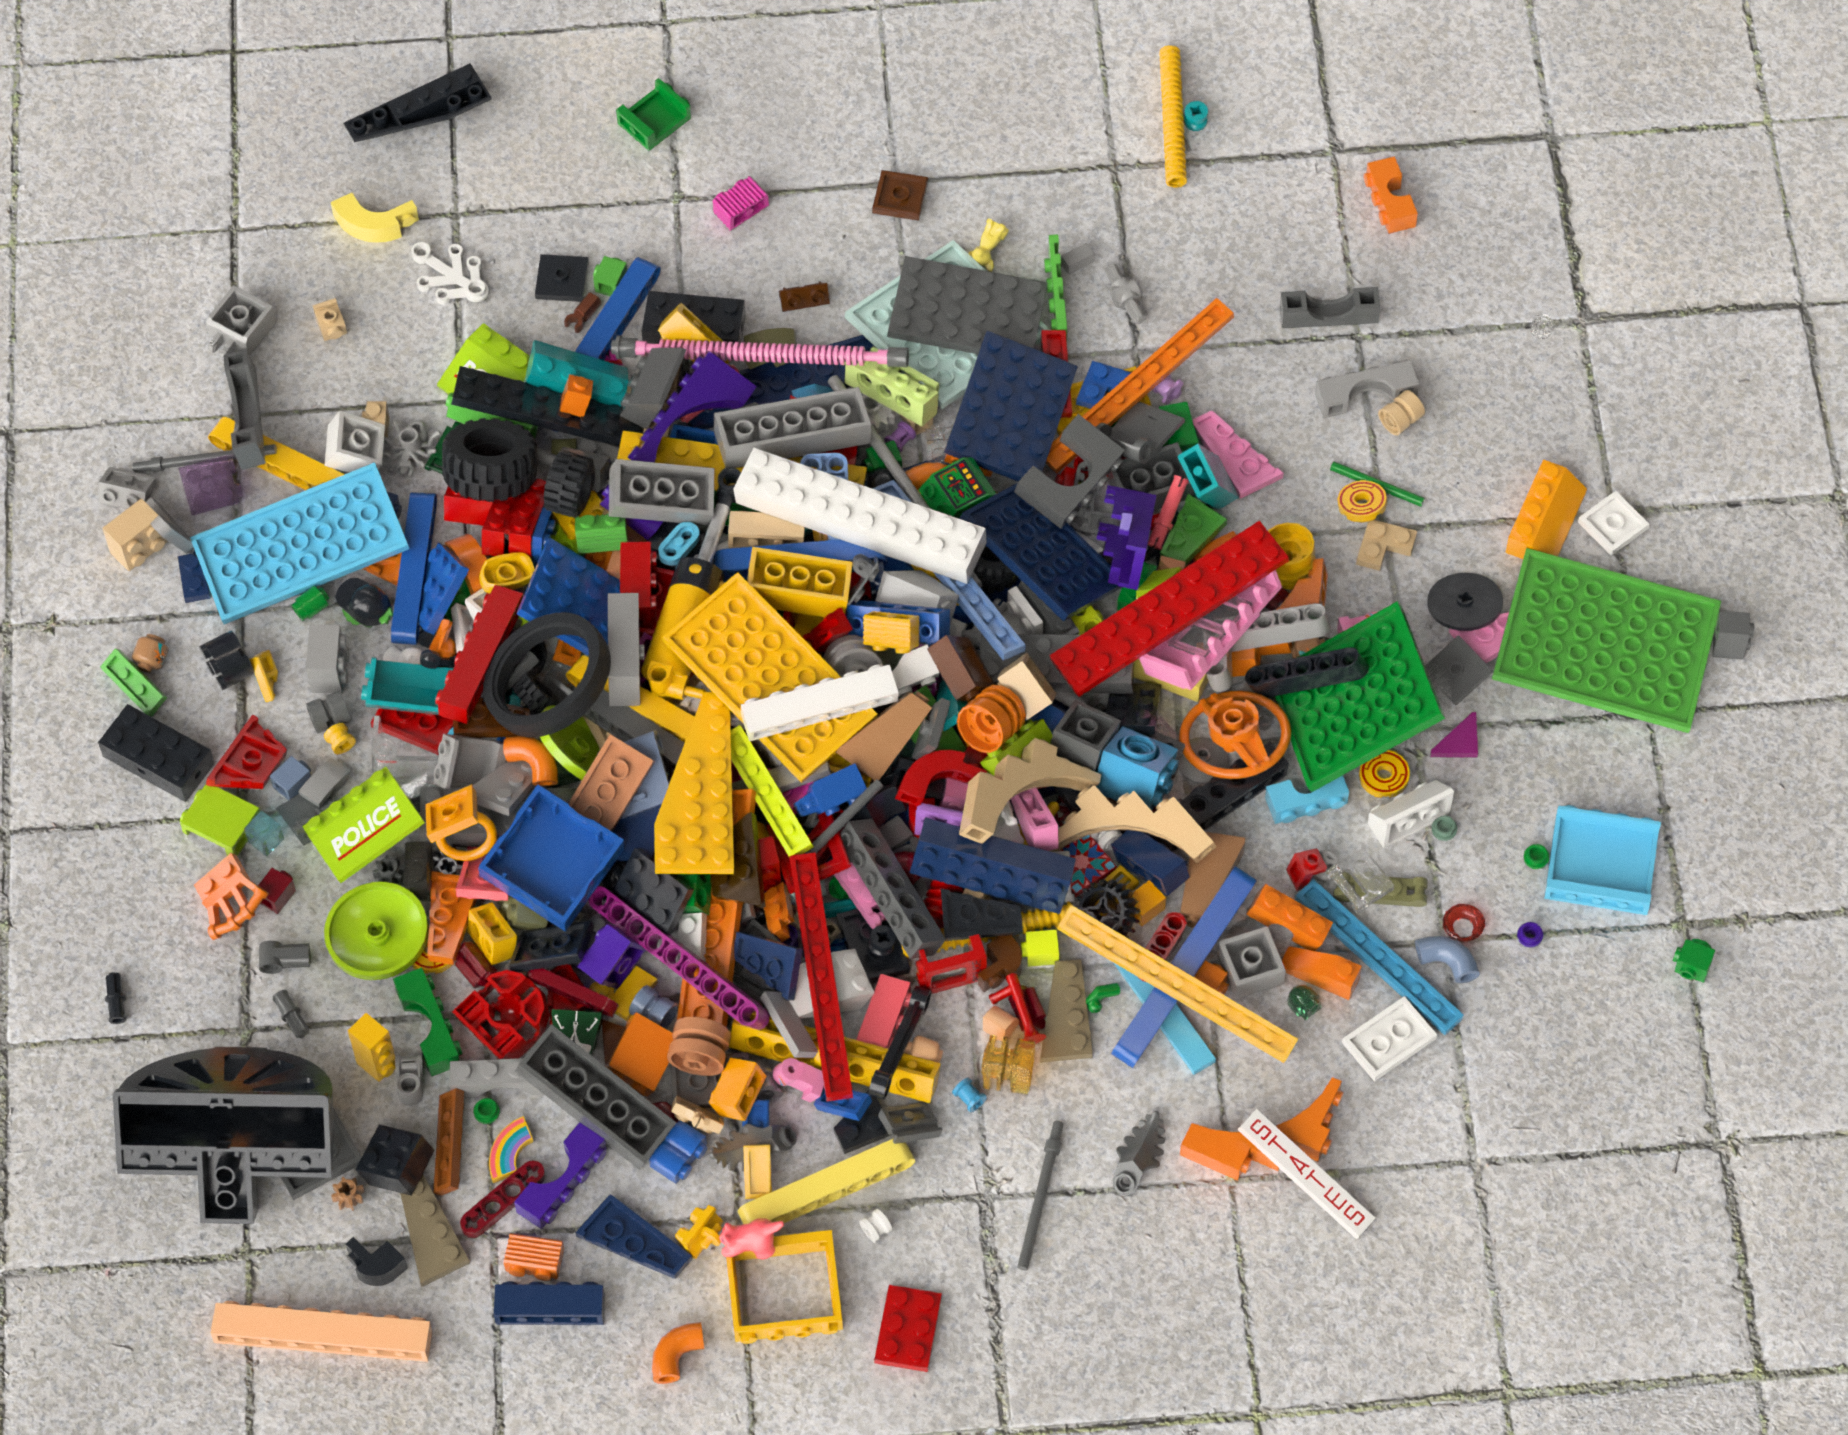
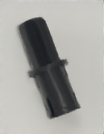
M111 972L106 976L107 996H105V1002L108 1003L109 1022L111 1024H121L126 1021L124 1012L126 996L122 990L121 974Z

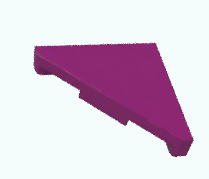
M1472 712L1433 747L1430 757L1477 758L1476 712Z

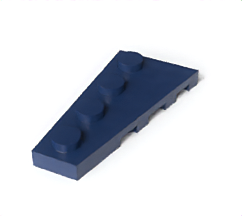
M611 1194L575 1232L576 1237L673 1279H676L692 1261V1255Z

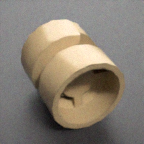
M1409 390L1402 392L1394 398L1393 403H1388L1378 411V416L1383 426L1396 436L1410 427V424L1415 423L1425 415L1422 402Z

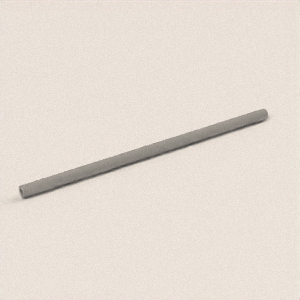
M838 375L829 378L828 384L833 391L847 389ZM871 424L870 444L910 501L929 508ZM973 571L971 577L981 588L982 582Z

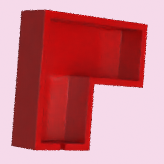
M536 479L525 493L521 492L515 498L509 497L507 500L500 501L499 499L494 500V502H487V500L481 499L476 501L471 497L465 498L459 492L455 493L448 486L444 494V521L483 526L482 555L498 556L505 554V534H509V553H525L532 559V536L542 508H545L544 489L546 481Z

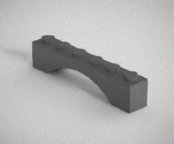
M246 348L223 355L235 420L234 431L231 433L232 450L242 470L266 463L257 373Z

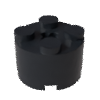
M233 631L225 632L199 646L204 658H209L206 665L212 676L218 675L216 680L222 691L254 674L247 655L242 651L241 648L243 647Z

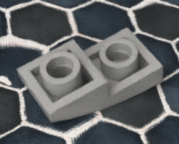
M330 758L313 773L298 792L300 796L321 808L334 790L338 792L351 775L352 770Z

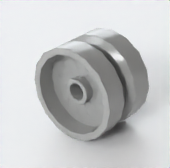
M846 635L836 639L828 646L823 655V659L841 677L848 672L858 671L860 673L868 671L874 665L882 664L877 652L872 650V646L864 645L863 637L858 635Z

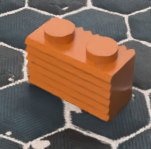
M510 1233L504 1258L505 1271L516 1277H523L525 1274L533 1275L542 1281H550L551 1278L558 1279L564 1253L563 1241Z

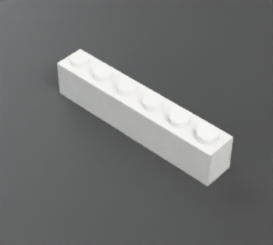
M878 664L870 667L868 671L860 673L858 671L848 672L842 678H826L821 680L819 684L812 686L807 684L800 685L790 692L777 691L764 699L751 698L741 705V716L748 739L753 741L897 702L899 692L890 665L883 666Z

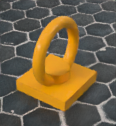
M472 784L426 804L427 837L431 843L436 841L438 848L446 856L460 861L476 860L489 853L496 843L497 829L495 824L488 816L477 811V793ZM477 823H480L487 832L485 842L480 847L468 851L457 850L451 847L445 838Z

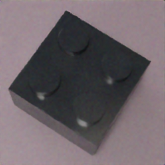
M379 1124L355 1170L370 1186L412 1196L435 1150L422 1134Z

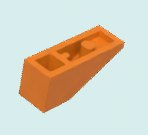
M1289 946L1282 958L1287 974L1347 1000H1350L1360 980L1362 966L1338 955Z

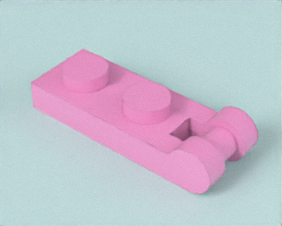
M851 862L850 868L836 873L834 876L869 926L874 929L882 925L886 918ZM878 908L880 912L876 913L873 910Z

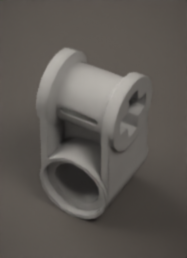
M419 1053L417 1056L412 1057L396 1055L395 1068L400 1100L408 1106L416 1105L423 1097V1054ZM409 1087H414V1088H415L414 1090L409 1091V1092H408V1091H404L405 1089H407V1088H409Z

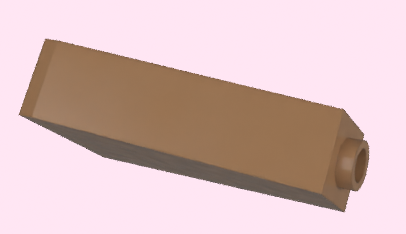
M918 691L915 695L912 692H907L839 747L836 753L849 763L856 764L857 768L872 778V780L875 781L877 779L879 781L932 709L927 704L929 699Z
M1205 832L1217 847L1199 863H1196L1191 857L1189 859L1188 873L1190 878L1185 882L1180 911L1186 919L1187 927L1194 928L1234 867L1238 866L1244 854V837Z

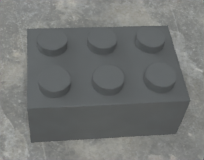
M1178 442L1161 447L1145 464L1128 458L1123 459L1124 462L1116 472L1111 471L1108 474L1110 486L1157 495L1154 510L1162 508L1174 475L1181 476V480L1183 478L1189 479L1177 457L1182 454ZM1190 481L1180 502L1185 501L1188 494L1195 497Z

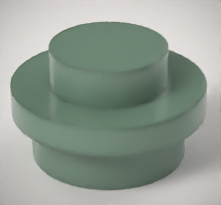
M1440 816L1433 821L1431 831L1438 840L1448 841L1455 837L1457 824L1449 816Z

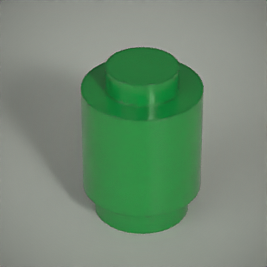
M313 586L294 599L295 602L291 607L300 620L304 621L307 618L311 619L328 607L327 600L330 598L322 587L317 589V587Z

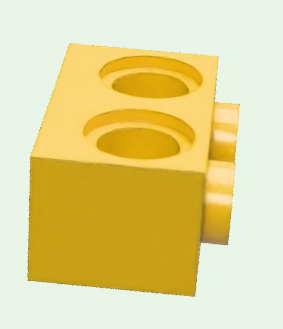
M493 902L470 909L467 932L490 964L494 965L511 959L516 948L517 935Z

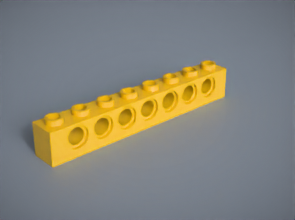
M753 1012L751 1014V1021L755 1019L756 1012ZM769 1016L768 1024L761 1030H755L742 1025L736 1019L732 1022L729 1048L780 1062L793 1058L822 1071L819 1052L814 1058H794L771 1016ZM804 1026L819 1051L816 1029ZM844 1037L851 1082L870 1087L874 1072L879 1070L888 1049ZM904 1053L893 1075L889 1092L930 1103L937 1089L941 1063Z

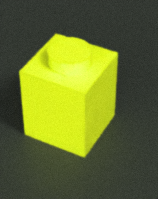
M1057 930L1026 932V940L1021 942L1022 957H1027L1028 967L1055 965V961H1059Z

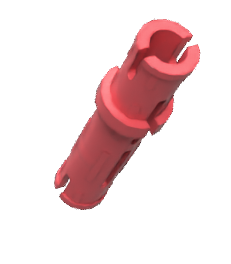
M1174 475L1158 518L1154 519L1153 523L1155 526L1147 545L1152 547L1155 544V549H1162L1168 530H1171L1173 527L1171 524L1189 483V480L1185 478L1181 480V476Z

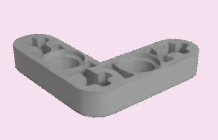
M150 497L146 503L158 514L150 524L163 538L187 554L193 548L190 537L153 497Z

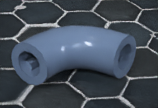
M1428 936L1415 940L1416 953L1421 965L1439 961L1446 963L1451 968L1456 983L1471 982L1479 977L1480 972L1473 955L1458 940L1446 936Z

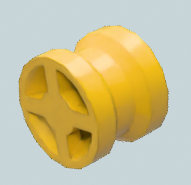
M337 723L324 733L325 741L332 745V751L336 755L349 751L355 745L356 740L352 734L348 733V728L344 723Z

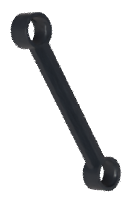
M915 986L910 998L909 1007L879 1070L874 1072L869 1088L870 1096L883 1100L886 1099L893 1075L921 1015H925L932 990Z

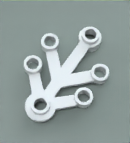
M418 242L413 245L411 251L415 262L419 264L426 263L443 274V276L419 277L417 285L421 292H428L434 286L457 284L462 288L451 290L439 288L435 292L436 301L444 305L450 299L466 297L472 302H481L487 298L489 289L487 284L480 280L482 265L479 257L471 256L467 259V268L471 274V280H468L463 276L461 258L463 257V248L461 245L452 244L448 249L449 257L452 259V268L434 257L427 243ZM455 250L460 251L457 254L452 253ZM472 263H478L476 266H471ZM423 282H427V283H428V284L425 285V286L421 285ZM443 294H444V295H447V296L444 297V298H440V297H439L440 295H443Z

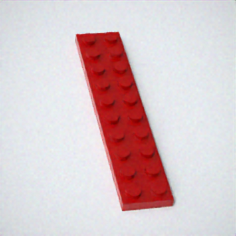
M1259 520L1049 655L1050 660L1077 696L1080 697L1289 562V557Z

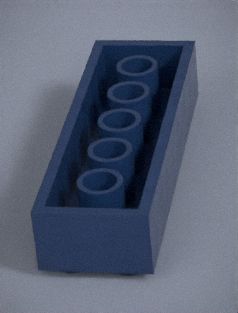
M925 817L910 869L911 874L1010 900L1022 905L1043 909L1048 912L1061 913L1071 883L1075 858L995 836H990L981 844L959 835V826Z

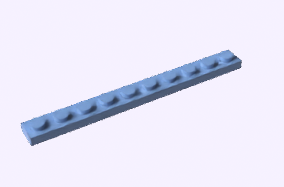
M894 480L872 488L911 502ZM934 573L944 586L959 595L957 603L1003 661L1025 652V643L972 577H970L968 584Z

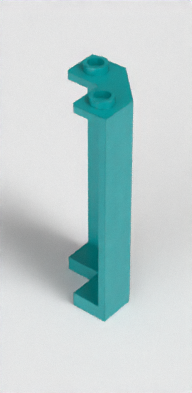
M372 657L371 663H366L365 678L369 679L368 685L362 686L361 700H366V707L439 715L438 705L435 703L438 691L440 689L443 690L446 685L445 679L448 671H453L454 668L437 667L429 669L418 664L383 661ZM511 688L505 693L506 704L520 707L521 699L518 698L517 694L513 691L514 689Z

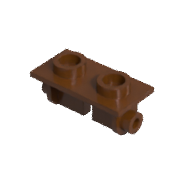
M818 281L816 284L804 285V287L798 286L787 289L783 287V290L778 291L782 312L830 304L828 284L821 283V281Z

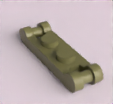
M1347 872L1335 873L1334 882L1337 884V888L1334 890V898L1337 901L1412 907L1427 905L1425 890L1428 887V880L1424 877L1409 879L1351 875ZM1347 886H1355L1354 891H1349ZM1407 890H1414V894L1407 895Z

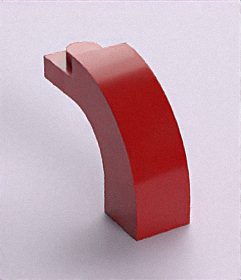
M956 750L934 751L922 756L911 765L900 783L895 799L917 807L921 805L927 787L932 782L938 779L949 778L968 784L980 771L987 773V770L981 769V766L975 763H964L963 760L966 754L964 752Z

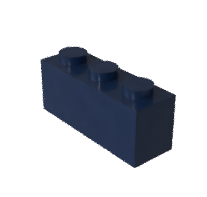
M1127 830L1111 844L1118 863L1146 882L1150 880L1166 896H1169L1190 878L1186 867L1188 863L1185 858L1180 854L1171 852L1164 843L1155 841L1149 833Z

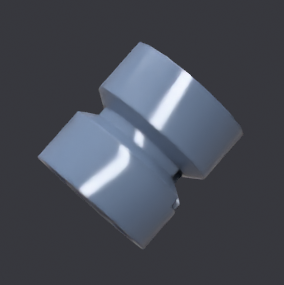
M646 985L639 990L632 1000L629 1014L633 1015L637 1012L667 1029L676 1016L678 1004L665 996L660 998L658 991Z

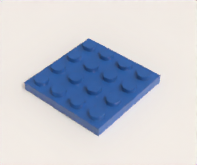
M549 538L541 552L517 615L530 622L547 614L573 613L585 618L594 625L608 645V593H620V579L609 575L603 568ZM575 635L555 636L589 656L588 645L585 639Z

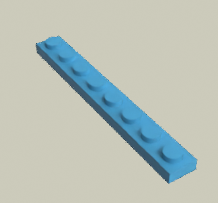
M1314 879L1295 895L1297 902L1332 921L1333 924L1329 931L1400 996H1405L1412 1006L1443 1035L1449 1033L1463 1020L1464 1014Z

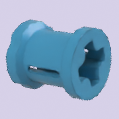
M969 1077L960 1081L952 1091L955 1097H959L967 1105V1110L970 1113L976 1111L987 1099L984 1093H980L972 1085V1080Z

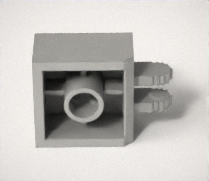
M233 285L207 318L208 333L212 337L208 350L215 353L222 344H225L220 355L222 358H224L223 355L246 348L249 355H251L277 322L273 306Z

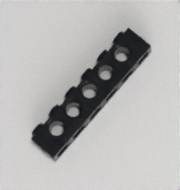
M1271 742L1264 745L1269 757L1276 748ZM1282 757L1268 770L1247 778L1223 779L1213 776L1210 782L1204 786H1197L1189 796L1183 800L1180 798L1177 801L1205 831L1266 790V786L1273 785L1287 776L1289 762ZM1238 759L1229 769H1239L1248 766L1242 759ZM1232 782H1240L1241 785H1236ZM1213 795H1220L1222 798H1215ZM1194 808H1199V809H1201L1202 811L1197 812V811H1194L1193 809H1194ZM1151 835L1158 843H1164L1171 852L1178 849L1177 846L1169 841Z

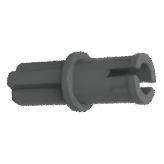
M287 990L275 993L272 1000L276 1003L282 1014L281 1019L287 1022L296 1038L305 1037L309 1033V1028L300 1015V1008L294 1005Z

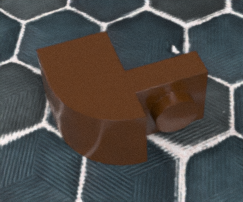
M1012 935L999 936L988 943L987 957L993 964L978 973V986L983 992L990 988L995 989L999 987L1009 974L1017 973L1019 978L1022 971L1021 948Z

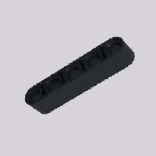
M1348 647L1254 666L1246 672L1245 682L1254 693L1269 698L1359 680L1366 676L1369 665L1357 649Z

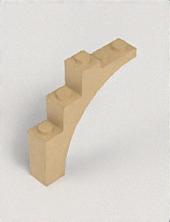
M1035 738L1023 748L1022 759L1007 755L996 765L994 776L980 771L968 782L959 835L982 844L994 834L998 817L1003 808L1017 794L1033 788L1048 786L1082 791L1086 787L1097 786L1100 783L1101 774L1092 771L1088 767L1072 763L1066 758L1056 756L1058 747L1049 744L1045 740Z
M1093 785L1091 788L1086 787L1078 794V799L1075 803L1081 810L1078 813L1074 811L1064 820L1065 824L1058 829L1059 848L1050 850V852H1058L1068 844L1087 835L1110 830H1132L1160 837L1182 849L1196 863H1199L1217 846L1174 796L1170 800L1166 798L1156 807L1157 811L1153 813L1135 791L1122 795L1117 800L1118 805L1113 807L1099 789Z

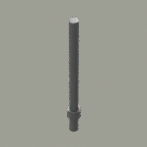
M265 445V455L277 454L276 445ZM233 450L164 459L162 456L153 457L149 461L133 462L132 466L134 472L148 470L160 472L164 471L165 468L234 460L237 458Z
M1060 1121L1053 1122L1050 1138L1046 1140L1044 1147L1046 1154L1017 1266L1018 1269L1023 1271L1028 1270L1056 1155H1059L1062 1145L1060 1138L1064 1123Z

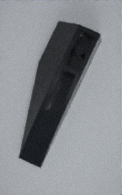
M471 63L354 117L343 124L352 140L359 142L452 119L492 100V97Z

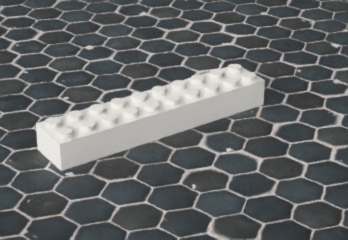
M753 448L734 487L737 504L874 550L880 554L968 584L987 542L986 528L756 448Z

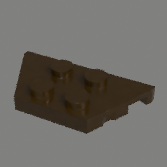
M750 812L733 826L734 874H711L712 894L717 899L733 900L736 903H747L764 908L766 905L756 815Z

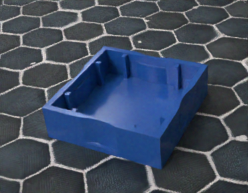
M537 785L517 812L510 828L499 837L478 866L479 876L566 932L625 849L624 839L596 821L580 815L568 803L540 785Z

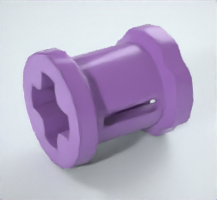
M903 421L897 424L898 428L891 435H887L884 438L885 443L894 440L899 453L903 451L902 447L909 440H913L916 437L914 429Z

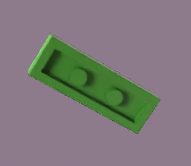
M115 648L100 666L121 690L145 714L151 717L167 699L165 694L120 649Z

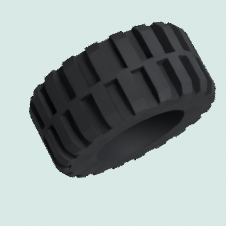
M480 418L478 421L469 420L464 425L459 424L453 430H450L442 443V475L444 481L455 493L459 492L461 496L465 498L471 497L476 501L481 499L487 500V502H494V500L499 499L504 501L509 497L515 498L521 492L525 493L536 480V440L520 424L515 425L509 420L500 421L498 418H492V420Z

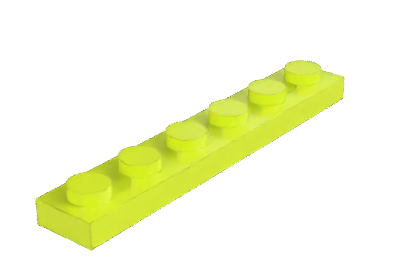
M741 725L730 730L731 760L748 789L756 791L755 800L788 856L804 854L814 848Z

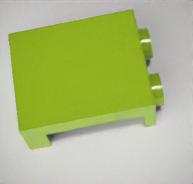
M206 784L203 789L197 791L194 802L189 809L184 810L180 817V825L184 834L189 835L190 832H193L225 848L227 856L230 853L238 856L262 821L259 807L218 787H211Z

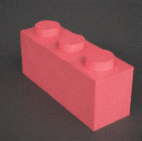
M880 974L874 995L871 998L856 1040L889 1049L904 1017L905 1008L909 1007L912 995L910 982Z

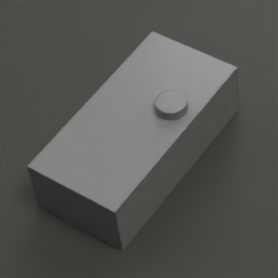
M616 459L609 469V516L677 523L692 522L694 524L707 525L714 516V468Z
M608 593V647L611 657L608 676L609 706H639L640 660H644V644L640 645L638 593Z

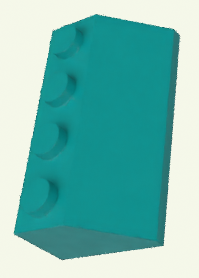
M533 341L524 380L525 384L537 387L544 386L549 390L563 393L569 374L593 380L592 399L599 403L607 405L616 404L621 407L620 403L627 391L629 382L628 368L541 341Z

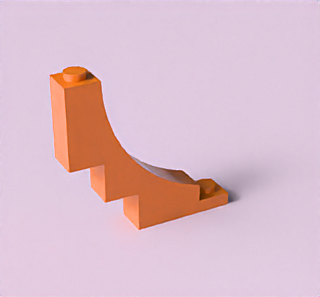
M1323 558L1313 559V569L1309 570V578L1298 579L1287 599L1276 610L1314 603L1322 604L1325 607L1328 572ZM1292 642L1233 651L1232 677L1245 676L1250 668L1260 665L1261 655L1291 653ZM1198 643L1197 648L1204 651V643Z

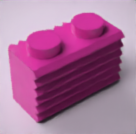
M751 176L737 181L732 189L720 192L713 200L714 214L717 215L729 230L734 229L769 206L768 194Z

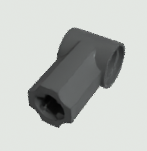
M269 940L259 944V970L262 973L275 974L281 972L282 968L310 967L311 952L309 943L282 945L278 941Z

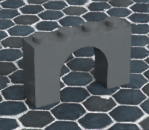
M1079 414L1064 429L1060 442L1083 459L1088 469V478L1076 486H1063L1055 483L1035 466H1032L1018 482L1014 493L1059 528H1062L1066 523L1071 524L1079 514L1077 510L1080 506L1086 507L1094 497L1093 491L1096 488L1101 490L1109 480L1107 475L1111 471L1116 472L1124 462L1122 456L1125 450Z

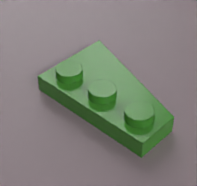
M1188 494L1182 511L1180 510L1174 528L1170 531L1160 552V558L1165 556L1184 561L1185 565L1188 564L1227 525V519Z

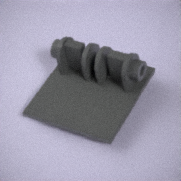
M857 554L853 557V569L861 577L849 593L847 603L849 606L852 601L857 603L865 592L864 584L867 580L872 582L878 574L879 563L876 556L873 560L863 554Z
M298 794L278 806L276 810L304 846L311 842L302 826L337 800L333 801L329 796L322 807L319 808Z

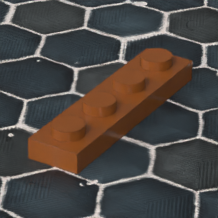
M458 1088L439 1095L433 1193L440 1196L459 1189L464 1091Z

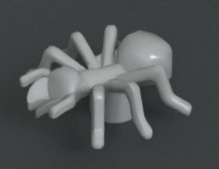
M392 420V424L399 435L401 445L393 444L386 437H384V442L392 450L402 451L393 456L383 452V457H386L389 461H395L401 457V459L391 465L389 472L391 473L394 470L396 474L400 469L401 475L408 473V477H412L414 468L411 466L410 459L413 458L419 468H424L426 464L420 461L415 454L417 453L429 459L432 453H436V449H429L428 453H426L421 448L432 447L435 438L440 435V431L437 430L429 438V442L425 443L428 439V431L422 421H413L409 424L408 428L401 431L396 420Z

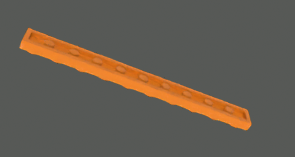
M1216 298L1082 417L1095 427L1100 423L1108 424L1111 427L1234 318V312ZM1061 435L1052 442L1046 464L1056 474L1078 456L1060 442Z

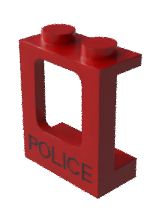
M977 934L969 937V952L929 963L924 949L919 950V960L915 961L918 985L932 990L931 994L978 982V973L987 968V956L980 935ZM965 968V973L931 982V978L935 975Z

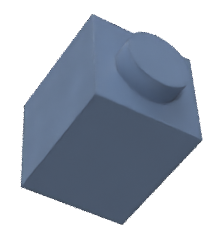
M291 756L270 775L272 786L287 800H290L299 794L298 791L311 777V769L303 760L297 761Z

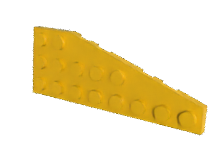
M713 692L703 693L654 824L655 874H734L730 709Z

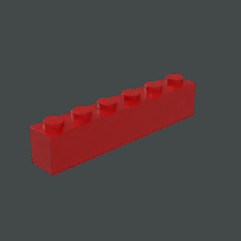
M494 585L491 593L485 595L483 609L481 613L477 612L475 616L474 628L472 632H467L464 648L462 651L459 650L455 657V667L453 671H448L445 679L446 685L443 690L440 689L437 693L435 703L438 705L439 716L468 724L483 693L484 678L491 660L498 648L511 635L519 618L517 611L522 602L523 593Z

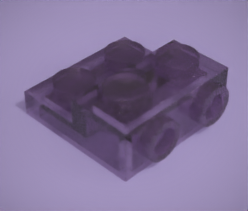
M227 455L178 468L191 515L240 503L239 498L243 497L240 483H234L232 474L237 473L233 458L227 459Z

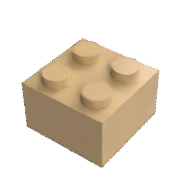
M143 499L138 500L103 527L110 553L128 571L142 565L146 558L154 552L160 551L167 543V540L150 524L158 514Z
M1025 653L1002 669L997 678L1000 681L997 683L998 685L1010 689L1019 697L1024 705L1025 718L1027 720L1050 705L1057 694L1028 653Z

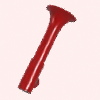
M1017 973L1007 975L1008 986L995 993H991L989 999L992 1004L996 1005L1001 1000L1012 995L1024 1028V1039L1020 1042V1045H1035L1043 1041L1046 1035L1040 1034L1033 1025Z

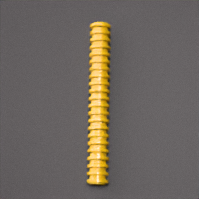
M1168 45L1159 51L1164 158L1166 165L1165 177L1168 186L1178 188L1187 183L1181 56L1178 47Z
M1070 901L1066 902L1060 914L1043 909L1039 910V908H1035L1033 912L1031 910H1027V913L1021 911L1023 934H1026L1028 931H1035L1036 929L1043 931L1045 927L1047 929H1051V926L1057 928L1067 910L1073 904ZM940 928V931L944 935V928ZM999 936L981 938V941L986 943L988 939L993 941ZM969 939L944 941L937 953L941 951L940 949L948 951L950 947L956 949V946L959 945L961 948L964 947V944L969 946ZM902 946L903 954H905L906 958L909 959V956L907 955L906 951Z

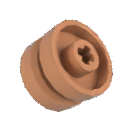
M684 1017L678 1019L675 1022L672 1033L673 1041L669 1046L668 1061L672 1066L690 1074L701 1076L720 1074L724 1070L726 1062L725 1052L729 1049L731 1032L722 1024L707 1018Z

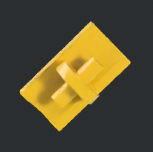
M710 1205L706 1209L696 1207L690 1217L694 1224L690 1230L685 1227L680 1228L675 1234L678 1243L694 1259L698 1257L704 1248L707 1249L711 1243L719 1246L721 1243L718 1233L722 1229L723 1220L716 1214L715 1207Z

